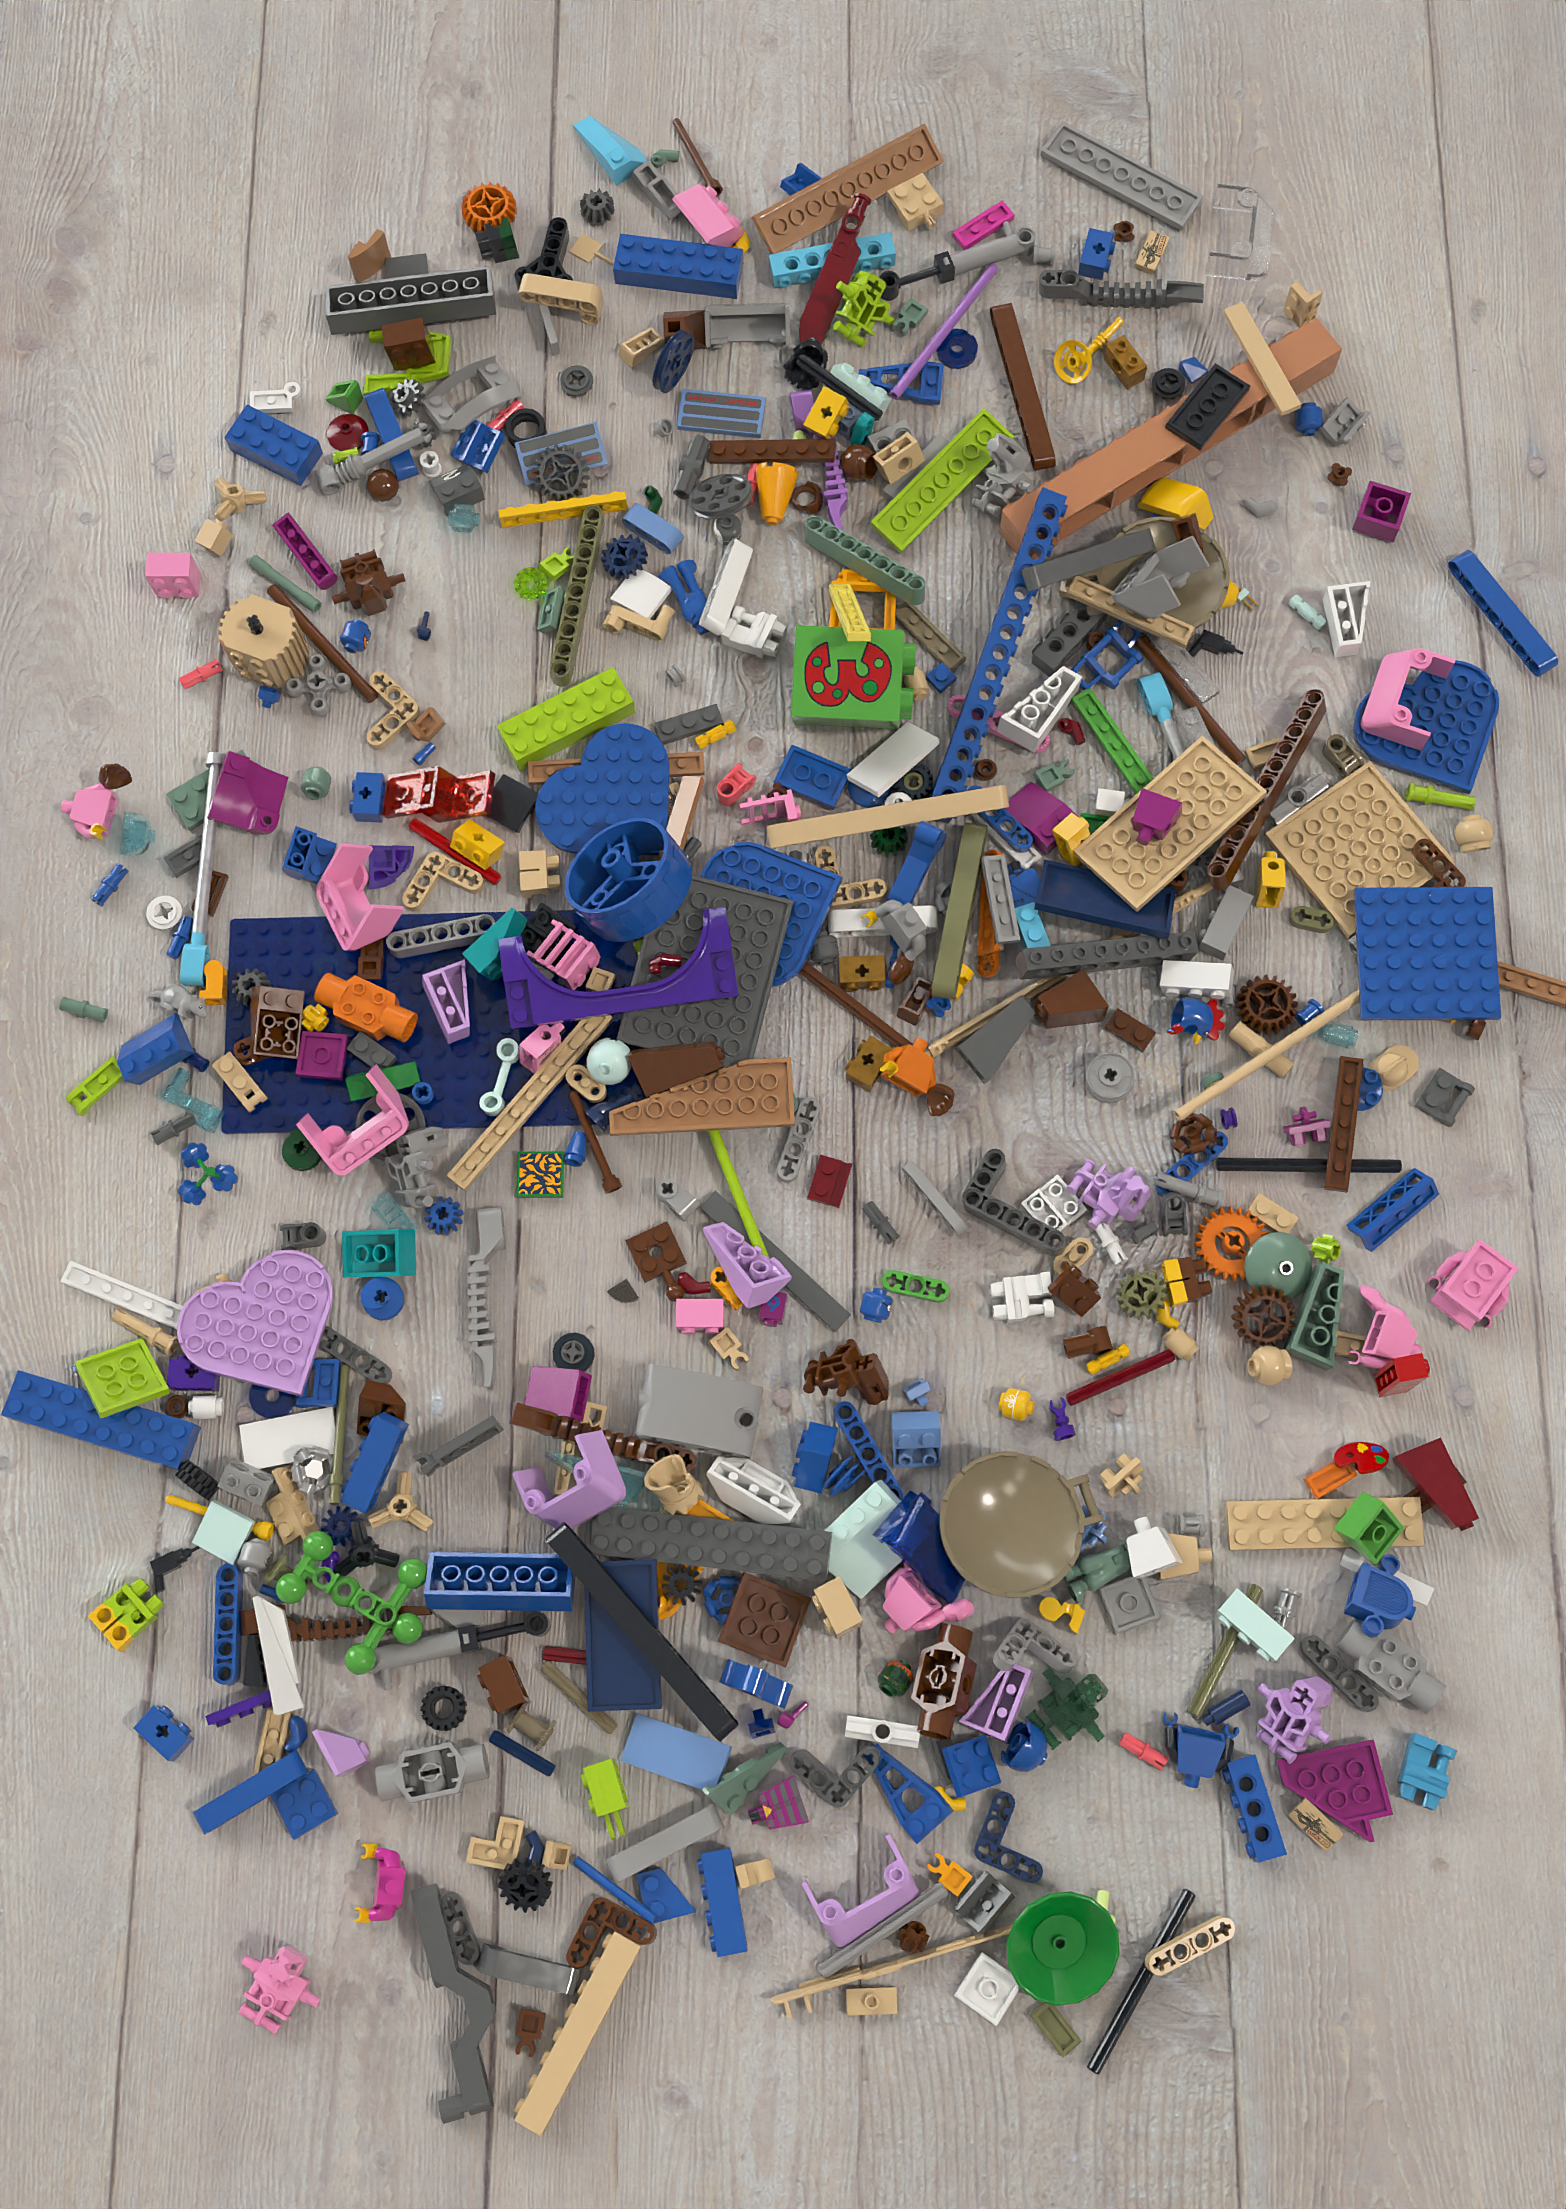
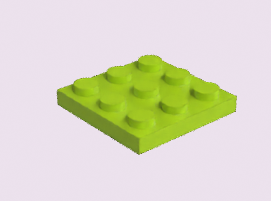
M143 1338L74 1362L75 1368L100 1419L169 1394V1388Z

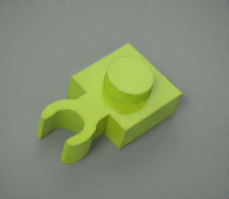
M566 547L561 555L554 552L539 563V569L553 581L557 580L570 570V564L573 563L574 555L568 556L571 553V548Z

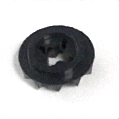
M1161 369L1152 378V389H1154L1156 396H1162L1163 400L1165 398L1173 400L1177 396L1180 397L1185 389V378L1176 369ZM1166 379L1169 384H1172L1171 389L1164 386Z

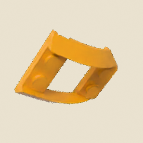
M843 569L838 574V578L832 581V584H850L853 591L885 592L884 629L895 630L896 596L857 572ZM831 599L829 627H841V622Z

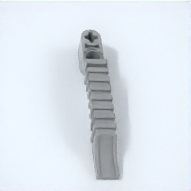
M501 1206L478 1209L481 1251L477 1255H468L471 1267H467L468 1274L470 1275V1278H467L468 1285L471 1290H468V1296L471 1301H468V1307L471 1310V1313H468V1318L471 1321V1324L468 1325L471 1333L469 1343L472 1345L474 1354L478 1355L483 1361L484 1387H487V1390H493L496 1349L493 1348V1345H480L498 1342L494 1333L480 1335V1333L493 1332V1329L489 1322L480 1323L482 1321H489V1315L486 1314V1311L479 1312V1310L488 1309L485 1300H479L488 1298L487 1292H485L484 1288L479 1289V1287L489 1286L486 1276L481 1277L492 1275V1269L486 1264L498 1250L506 1249L504 1216Z

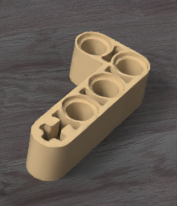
M527 273L523 275L518 291V297L524 302L580 311L583 322L590 325L599 323L604 302L601 289L594 284Z

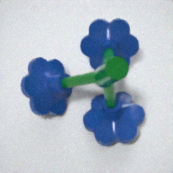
M189 1143L187 1148L180 1154L185 1167H201L203 1169V1176L198 1182L184 1180L178 1188V1193L182 1195L183 1201L187 1204L193 1203L196 1206L200 1205L206 1197V1193L202 1190L201 1185L207 1178H210L211 1182H213V1188L216 1191L224 1190L226 1192L232 1190L233 1184L238 1180V1176L234 1173L235 1169L231 1165L224 1166L220 1164L215 1169L213 1167L207 1168L204 1162L208 1160L209 1153L206 1151L207 1147L203 1143Z

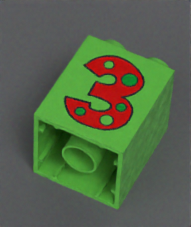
M796 625L791 717L794 725L898 730L899 719L912 720L914 688H901L902 675H914L916 643L904 642V630L869 629L871 641H847L842 627Z

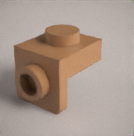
M429 707L416 722L409 721L406 725L409 727L413 738L418 741L430 742L446 723L434 708Z

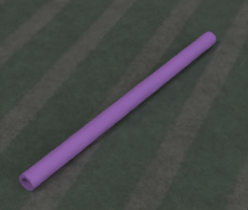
M994 263L989 264L891 390L890 396L893 399L898 400L996 274L998 271L997 265Z

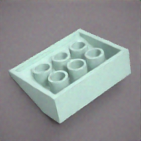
M882 1480L876 1481L825 1530L833 1532L828 1570L836 1578L840 1576L844 1585L862 1599L913 1551L930 1532Z

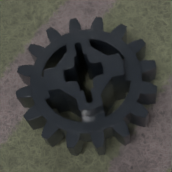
M524 1857L520 1863L515 1858L512 1864H506L504 1871L502 1870L499 1876L500 1881L497 1887L502 1889L500 1897L508 1898L505 1903L506 1905L515 1904V1911L519 1907L523 1908L524 1913L527 1912L529 1907L536 1911L538 1906L543 1907L546 1900L550 1897L552 1892L550 1889L553 1882L548 1881L551 1874L550 1872H543L544 1864L539 1867L536 1866V1859L528 1863L527 1857Z

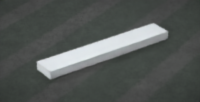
M73 1261L69 1262L60 1281L65 1285L177 1330L178 1319L184 1307Z

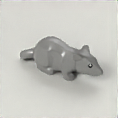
M173 984L164 991L154 990L148 995L150 1000L160 1003V1006L167 1010L178 1012L177 1014L180 1016H186L194 1019V1014L201 1018L208 1016L207 1006L204 1003L205 998L191 995L181 985Z

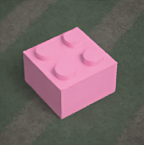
M147 553L145 577L156 596L161 598L199 597L201 572L191 553Z

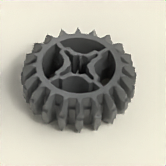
M557 444L554 445L555 452H551V449L547 447V456L540 452L539 455L543 461L536 459L535 464L540 467H535L532 471L539 473V475L533 477V481H540L536 485V489L544 488L541 491V495L545 496L549 493V501L554 496H556V501H560V497L568 500L567 496L570 495L572 498H576L575 492L583 495L580 486L583 488L588 487L583 480H590V476L584 474L590 471L587 466L582 467L587 463L586 459L578 460L582 453L579 451L576 455H573L574 447H571L569 452H567L566 444H563L562 451H559ZM557 457L569 458L574 463L562 465L557 460ZM551 461L554 471L548 475V478L544 479V469ZM556 465H558L559 469H562V471H567L565 472V480L567 483H565L563 479H560V477H555L558 475ZM576 469H579L578 480L572 487L569 482V476ZM559 482L563 484L566 490L557 491L548 485Z

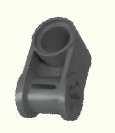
M1168 1191L1162 1197L1161 1227L1163 1237L1168 1236V1234L1182 1233L1183 1236L1188 1234L1186 1202L1179 1193L1174 1191ZM1172 1198H1179L1178 1206L1175 1208L1168 1206Z
M314 1222L284 1224L280 1226L283 1237L281 1250L296 1251L304 1248L319 1247L326 1241V1232ZM318 1230V1235L314 1239H309L310 1233Z

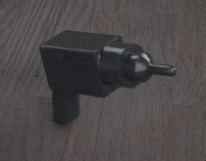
M1204 629L1202 635L1187 652V655L1195 657L1201 649L1216 655L1219 652L1225 654L1236 652L1243 655V651L1237 650L1235 645L1231 644V641L1225 640V637Z
M199 1546L192 1549L180 1548L150 1561L153 1569L156 1594L165 1590L164 1575L181 1568V1564L188 1561L192 1552L200 1549Z

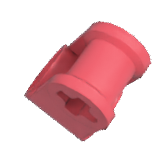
M736 764L717 785L719 803L723 806L733 805L754 785L757 777L745 771L742 764ZM729 790L732 793L729 795H725L722 792Z

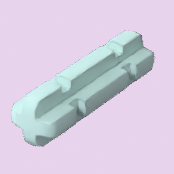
M1294 595L1288 604L1294 610L1297 609V612L1309 623L1312 622L1313 627L1320 630L1325 625L1326 619L1321 615L1318 616V612L1308 603H1303V599L1300 596Z

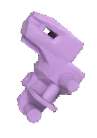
M1087 1159L1083 1167L1075 1172L1074 1179L1066 1187V1190L1070 1194L1075 1195L1079 1187L1085 1189L1077 1204L1081 1205L1082 1202H1085L1093 1208V1216L1088 1223L1092 1229H1096L1101 1222L1109 1225L1116 1214L1130 1222L1135 1221L1151 1196L1150 1188L1148 1185L1143 1184L1142 1177L1133 1176L1136 1170L1132 1166H1128L1125 1172H1120L1114 1176L1105 1170L1107 1165L1104 1163L1094 1176L1090 1171L1095 1168V1163ZM1132 1201H1135L1136 1203L1132 1207L1130 1204Z
M1317 1676L1297 1680L1292 1690L1288 1688L1274 1690L1262 1683L1258 1687V1692L1268 1700L1266 1708L1269 1712L1265 1718H1261L1258 1721L1264 1728L1258 1732L1257 1738L1269 1745L1271 1752L1279 1753L1289 1764L1296 1759L1297 1754L1295 1752L1307 1749L1308 1745L1305 1741L1310 1734L1324 1744H1327L1331 1736L1320 1726L1322 1716L1318 1711L1330 1705L1332 1702L1331 1692L1334 1687Z

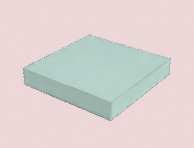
M214 1499L210 1502L192 1543L234 1565L240 1556L242 1546L246 1543L255 1521Z

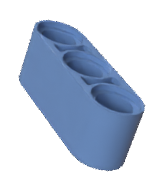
M634 503L622 518V523L630 531L667 554H671L684 538L678 528L638 503Z

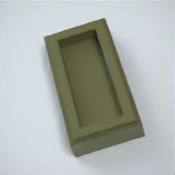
M1043 2003L1030 2014L1031 2018L1062 2058L1082 2042L1054 2005Z

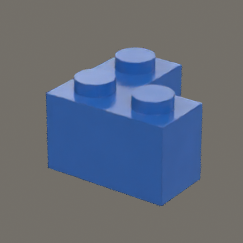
M810 1421L808 1430L803 1429L795 1457L800 1460L799 1463L795 1462L792 1476L796 1477L794 1487L822 1494L838 1428Z

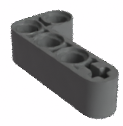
M486 1943L483 1944L477 1970L487 1976L568 1995H575L581 1972L580 1968L507 1951L502 1947Z

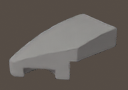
M431 1609L433 1614L438 1615L451 1628L455 1627L458 1629L474 1624L477 1626L482 1625L480 1610Z

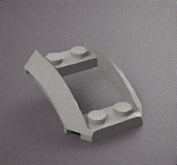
M495 355L471 363L453 373L423 401L422 408L441 432H451V429H458L463 433L465 428L474 420L497 407L506 405L507 400L516 398L517 401L520 400L521 394L516 380L511 381L496 363ZM478 375L489 389L471 399L455 413L442 396L457 384Z

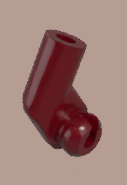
M1061 718L1058 721V728L1062 732L1072 735L1076 745L1086 742L1081 726L1077 721L1069 718Z
M661 954L649 961V972L651 974L661 973V967L665 965L680 967L682 957L681 955Z
M687 1272L679 1274L678 1284L688 1294L694 1295L711 1292L709 1281L697 1282Z

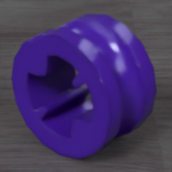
M1230 1107L1228 1111L1220 1110L1224 1129L1228 1130L1230 1126L1236 1128L1238 1122L1233 1107Z

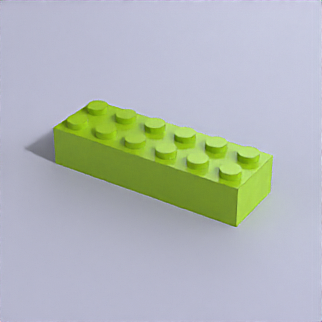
M612 667L498 724L497 728L508 752L519 771L528 767V761H541L636 712L631 696L616 670Z

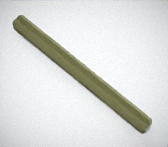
M1250 1584L1245 1595L1257 1605L1263 1589L1258 1585ZM1232 1626L1228 1628L1187 1710L1190 1715L1196 1718L1201 1717L1239 1641L1237 1637L1239 1632Z

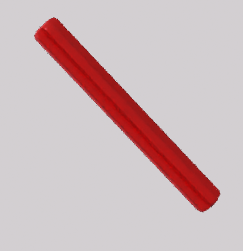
M417 818L412 819L409 823L410 830L463 865L477 871L493 885H497L501 880L500 873L491 867L484 870L450 847L451 841Z

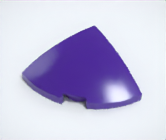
M369 845L373 848L369 855V889L386 887L394 883L396 878L403 872H406L413 858L414 846Z

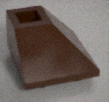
M705 310L664 312L665 345L677 331L684 330L687 334L689 333L694 336V349H707Z
M368 1380L360 1393L356 1434L368 1436L370 1432L368 1425L371 1419L383 1412L405 1422L406 1403L391 1385Z

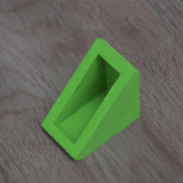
M356 380L336 383L325 398L328 403L350 414H354L364 399L359 383Z

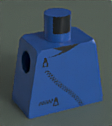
M1020 861L1010 863L1008 865L1010 872L1009 881L1014 908L1036 902L1040 882L1037 872L1034 868L1023 871Z

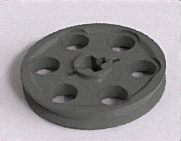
M721 474L710 477L696 485L690 492L688 499L691 511L697 517L721 519L734 515L744 509L750 503L753 491L750 481L746 477L739 474Z
M399 1093L404 1110L410 1107L415 1111V1117L409 1121V1126L405 1133L409 1130L413 1131L426 1127L424 1115L417 1103L408 1096ZM376 1096L370 1098L360 1109L356 1120V1129L366 1123L364 1116L367 1111L371 1110L376 1115L382 1111L377 1104ZM386 1146L372 1157L385 1161V1157L391 1155L387 1153Z

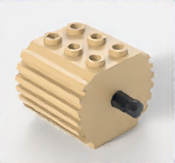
M253 594L244 600L239 598L235 601L236 605L231 604L228 607L230 611H225L223 614L225 619L221 618L220 620L222 627L219 626L218 628L220 633L218 638L234 669L238 670L243 679L258 681L262 686L282 689L286 688V682L289 679L304 675L303 668L307 669L306 661H309V648L291 608Z

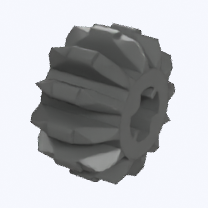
M600 188L597 192L590 190V194L584 193L583 199L580 200L581 215L587 223L593 221L595 226L598 222L604 225L605 220L611 221V215L615 212L614 200L612 197H609L607 191L602 193Z
M255 968L252 973L249 969H245V975L237 973L239 980H233L232 984L235 988L232 989V993L237 995L236 1000L239 1003L243 1002L245 1006L249 1007L251 1004L252 987L254 985L270 987L271 982L266 980L267 975L265 973L260 974L258 969Z

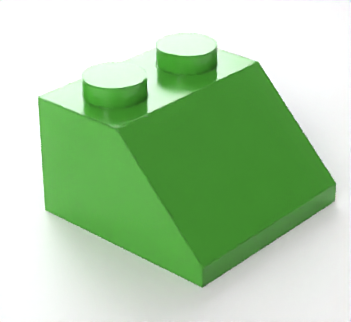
M1364 1491L1334 1527V1530L1344 1542L1375 1566L1404 1529L1383 1501Z

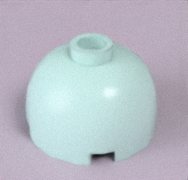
M610 1038L597 1041L591 1047L587 1056V1070L590 1076L604 1085L620 1083L628 1076L632 1067L628 1059L629 1047L620 1040L615 1041L610 1040Z

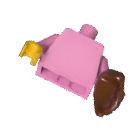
M120 764L103 765L99 772L100 783L85 788V790H78L74 801L63 800L61 804V812L70 814V820L75 825V829L86 839L97 838L102 840L103 836H109L118 802L117 796L111 789H118L132 782L130 772Z

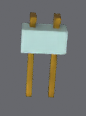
M1239 587L1240 592L1236 601L1239 603L1243 602L1253 611L1254 608L1244 599L1247 597L1256 606L1259 604L1248 596L1249 591L1244 588L1242 590Z

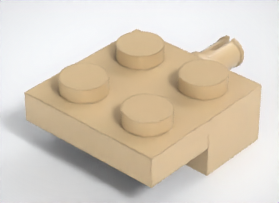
M923 173L887 191V197L896 208L897 217L907 231L923 223H926L930 230H932V227L935 228L937 226L933 218L943 214L944 203Z

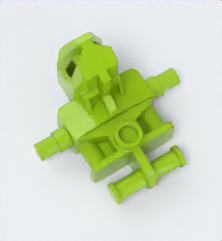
M864 271L856 273L852 277V281L848 282V285L842 281L838 282L836 288L844 295L842 298L846 304L842 311L837 310L835 314L844 319L847 325L844 326L841 321H837L833 326V330L840 332L847 341H853L858 347L862 348L866 343V339L858 335L859 331L874 336L875 332L872 329L877 320L885 322L889 326L893 325L895 319L888 313L890 304L887 301L880 300L886 287L885 282L875 274Z

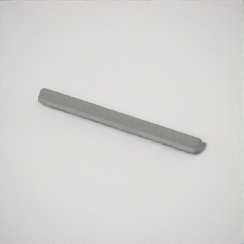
M941 1882L937 1883L818 1966L821 1974L825 1978L830 1977L948 1895L945 1886Z

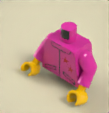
M376 1843L362 1844L361 1846L366 1848V1854L360 1855L362 1859L376 1858L378 1860L373 1909L356 1907L354 1911H359L360 1915L357 1920L354 1919V1922L368 1924L370 1921L390 1920L394 1917L395 1911L402 1906L405 1879L404 1863L400 1861L399 1853L394 1850L378 1847Z

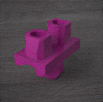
M1304 1106L1299 1108V1114L1292 1116L1293 1122L1301 1121V1123L1283 1126V1131L1285 1134H1288L1291 1145L1299 1146L1306 1144L1304 1132L1311 1131L1313 1142L1327 1140L1326 1128L1330 1127L1329 1120L1324 1119L1310 1121L1312 1118H1317L1316 1111L1308 1112Z

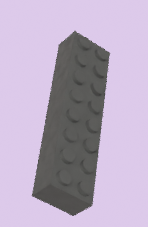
M490 266L325 286L326 318L331 335L382 329V325L423 317L425 323L497 314L494 282Z

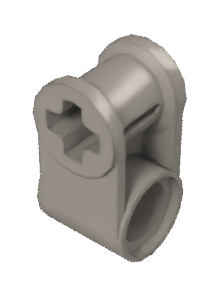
M666 1178L659 1182L657 1186L658 1198L680 1220L685 1221L700 1205L693 1195L685 1191L674 1180ZM664 1188L667 1190L672 1188V1194L668 1192L664 1194Z

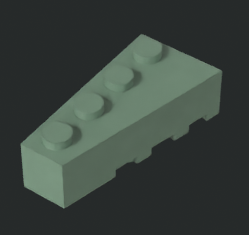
M1321 1262L1315 1265L1296 1313L1297 1316L1294 1319L1295 1327H1291V1335H1288L1283 1349L1296 1358L1327 1370L1335 1366L1334 1353L1335 1347H1337L1338 1337H1336L1337 1324L1340 1319L1339 1305L1342 1299L1344 1271Z

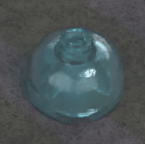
M124 812L121 855H141L148 850L150 843H154L155 830H151L149 820L142 814Z

